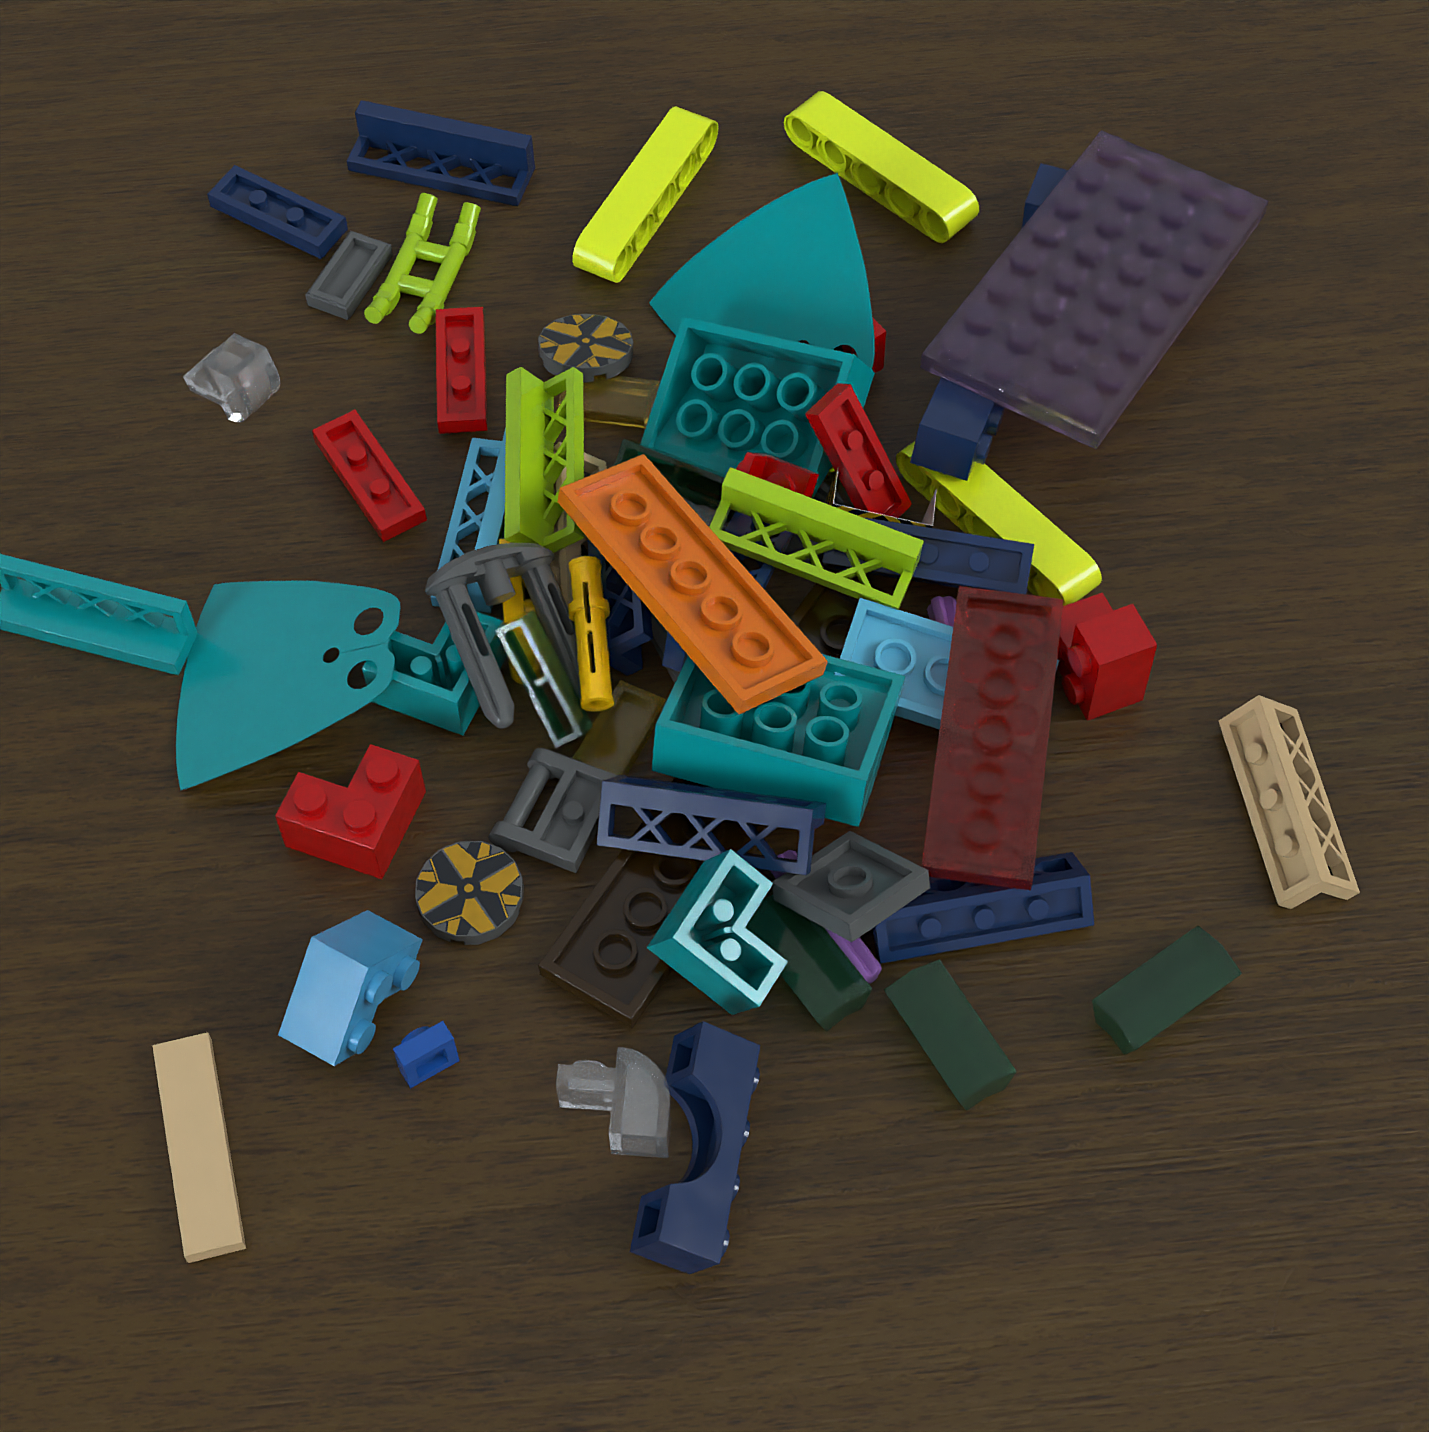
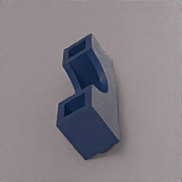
M704 1021L674 1036L663 1088L678 1102L687 1117L692 1134V1156L685 1175L678 1183L666 1185L641 1196L630 1248L631 1253L687 1274L720 1264L721 1258L729 1244L730 1235L727 1223L731 1202L736 1197L740 1185V1177L737 1170L741 1148L744 1146L750 1131V1123L747 1120L751 1095L757 1087L760 1076L757 1062L761 1045Z

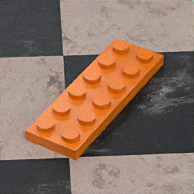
M644 454L560 487L557 501L559 505L739 715L824 675L828 662L826 658Z

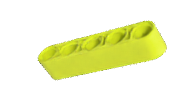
M818 91L784 118L783 123L787 136L797 147L833 172L838 173L839 176L938 243H945L978 216L979 204L970 189L830 94Z
M677 106L672 107L580 234L573 251V265L612 282H620L710 155L716 143L718 123Z
M915 441L897 453L896 464L903 478L930 502L937 489L935 507L964 533L1034 544L1027 589L1050 610L1077 602L1100 585L1102 581L1101 572L1092 557L985 463L982 465L975 462L968 480L965 481L910 463Z

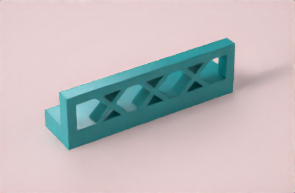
M0 554V584L2 587L0 592V630L179 676L198 634L186 600Z

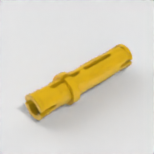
M581 556L571 560L568 564L571 574L573 600L568 604L569 618L575 623L577 662L581 689L580 705L586 711L595 712L607 710L614 706L605 620L610 615V607L607 599L603 598L601 560L592 556ZM587 595H589V606H590V613H591V622H590V623H589V614H588V607H587ZM591 644H593V647H594V658H595V669H596V671H595L594 673H593Z

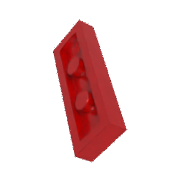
M483 307L436 309L437 424L439 434L488 431L485 319Z
M837 383L805 415L835 472L838 468V477L854 508L899 518L912 503L851 384Z
M355 409L312 430L315 443L383 542L427 521L425 508Z

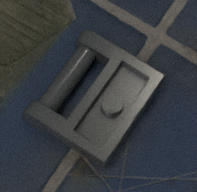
M536 748L527 765L530 770L503 821H497L494 824L488 838L493 845L502 848L504 851H519L577 873L598 831L602 781L618 775L544 748ZM548 779H560L534 830L530 831L523 828Z

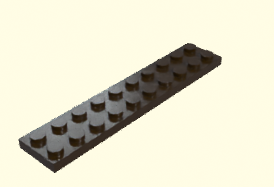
M816 583L790 619L821 654L840 659L859 599ZM676 777L672 780V782L706 786ZM651 809L650 812L656 818L663 811ZM672 813L660 823L661 827L675 843L685 844L699 833L685 814ZM700 816L706 825L716 819ZM725 820L712 830V833L725 850L738 851L751 841L737 821ZM644 821L640 824V826L632 836H634L636 833H638L642 828L646 826ZM753 824L759 833L768 827L767 825ZM652 831L643 837L658 840ZM704 839L695 844L696 846L710 847ZM754 846L747 853L754 854L757 850V846ZM622 849L539 963V974L633 1028L673 971L672 967L647 949V946L704 861Z

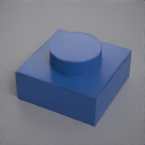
M444 1021L432 1027L424 1026L413 1030L404 1037L400 1045L393 1048L399 1070L410 1089L460 1061L454 1038Z

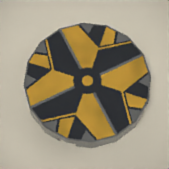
M573 314L556 319L543 328L538 337L539 358L543 359V366L548 372L556 376L575 367L583 373V383L594 381V375L605 373L606 379L617 376L629 367L633 358V339L631 332L621 322L610 317L596 314Z
M460 841L441 848L424 863L416 879L415 900L424 925L438 938L451 942L450 939L464 941V945H479L501 936L515 923L524 899L523 878L515 860L502 848L483 841Z

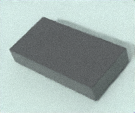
M350 230L306 293L308 306L349 320L393 256L391 244Z

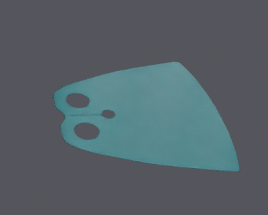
M838 173L794 189L731 227L681 267L649 302L658 316L675 335L683 316L796 342L805 340L810 345L832 350L840 345H848L856 351V355L870 369L873 368L875 336L867 274L849 204Z
M249 581L214 584L196 626L198 634L188 654L181 687L176 730V766L180 790L207 782L282 751L354 713L379 696L391 683L394 672L395 657L388 649V642L391 634L399 625L401 606L398 598L391 593L375 588L321 581ZM369 608L381 609L384 618L377 630L367 635L356 633L354 623L360 613ZM331 648H337L339 650L338 658L331 663L324 662V653ZM363 661L374 662L377 666V674L374 680L361 689L351 688L347 682L351 669Z

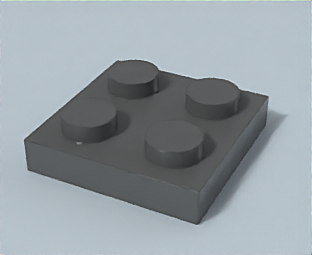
M852 831L847 832L812 855L811 872L808 875L785 873L772 882L775 901L850 942L855 941L930 889L929 872L927 869Z

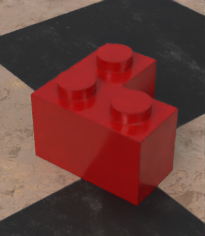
M1102 592L1046 613L1043 634L1039 637L1042 654L1059 660L1057 668L1062 676L1065 695L1072 705L1078 704L1087 721L1143 701L1157 643L1134 604L1113 610Z
M370 744L348 788L298 772L275 815L285 847L383 879L426 793L419 760Z

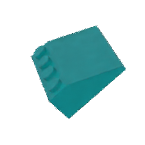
M682 316L637 454H644L649 459L721 477H726L730 467L736 469L738 464L744 460L747 452L769 454L819 474L811 497L813 498L832 464L805 413L837 383L851 384L861 406L864 408L875 372L855 354Z
M822 654L828 661L824 675L739 715L688 656L655 725L651 771L714 788L826 803L825 818L859 827L874 786L904 686L905 676ZM835 672H837V673H840V674L845 675V676H839V675H834V674H835Z

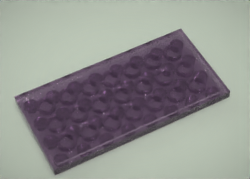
M1101 130L924 350L921 356L920 368L1097 449L1265 216L1269 201Z

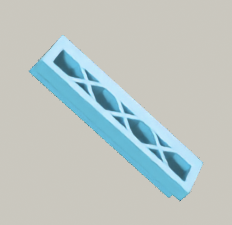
M506 428L502 441L472 438L438 570L454 560V558L464 554L458 547V542L476 530L479 535L475 550L490 545L499 544V539H504ZM481 455L498 457L495 471L488 476L478 467ZM487 491L489 495L485 511L476 516L468 506V503L473 498ZM478 583L467 584L468 594L475 611L491 613L493 605H486ZM431 596L432 606L440 607L436 597Z

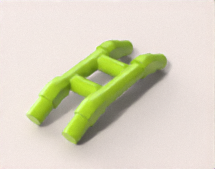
M427 193L420 194L415 213L412 214L410 225L406 231V238L385 282L381 284L378 292L374 295L372 303L365 309V318L370 323L377 324L385 315L390 314L401 297L400 293L424 297L418 305L416 313L409 320V327L413 332L417 334L424 333L429 325L436 322V309H444L447 295L465 256L469 254L476 234L475 228L481 211L478 205L468 202L463 203L458 223L455 225L449 242L450 246L426 242L433 224L432 218L438 198ZM416 258L441 264L434 281L409 275Z

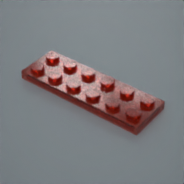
M959 586L921 866L928 870L929 877L1031 891L1063 599Z

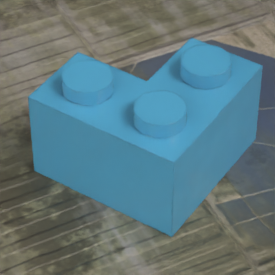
M369 910L311 937L278 1035L333 1066L356 1053L361 1054L366 1050L374 1037L376 1025L372 1021L377 1006L392 994L400 990H406L414 981L420 967V962L416 960L423 939Z

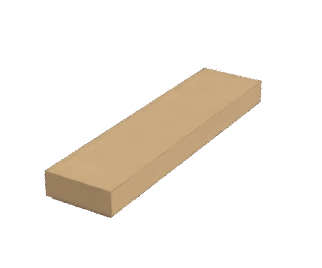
M206 1032L152 1045L184 1257L188 1263L246 1249L212 1039L209 1033Z

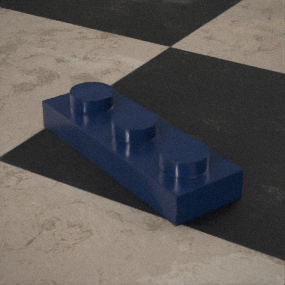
M236 165L207 194L212 208L319 259H322L348 230L345 216Z

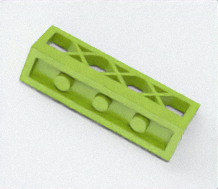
M519 367L506 374L504 539L510 543L539 544L554 553L584 539V533L568 514L567 527L554 533V525L564 511L557 502L559 490L554 495L556 480L565 467L566 479L561 487L584 478L583 373L572 367L543 382L524 368ZM566 391L564 400L556 413H554V396ZM566 426V437L554 454V443Z
M731 467L722 483L721 501L709 526L729 550L851 597L863 598L897 610L901 606L918 565L924 542L913 536ZM730 510H734L750 516L756 531L738 537L723 531L722 527ZM762 521L770 524V526L764 527ZM789 531L799 536L804 549L790 555H785L775 551L769 537ZM761 540L764 546L756 544L755 542ZM810 540L818 542V544L812 546ZM836 549L846 553L852 568L836 574L823 569L817 555ZM858 558L867 562L860 564ZM809 559L811 564L803 562V560ZM883 567L899 573L901 576L893 595H889L872 588L865 573ZM857 577L859 583L850 579Z

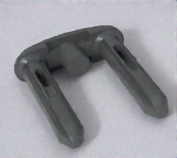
M535 543L497 544L467 552L448 562L428 578L425 588L426 595L435 596L439 603L452 640L457 647L484 716L495 727L500 729L509 727L514 720V703L467 592L466 584L477 582L486 605L492 606L505 602L516 594L510 578L521 576L567 687L579 702L581 699L575 624L569 618L568 607L550 567L555 556L551 550Z

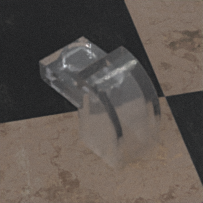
M236 333L232 334L219 347L214 348L183 376L190 391L221 405L227 418L234 422H244L280 388V377L268 349Z
M618 1047L616 1068L606 1067L603 1063L594 1060H579L574 1062L573 1065L558 1064L556 1089L560 1107L611 1111L609 1125L611 1154L669 1158L672 1124L669 1087L662 1071L651 1059L635 1050Z

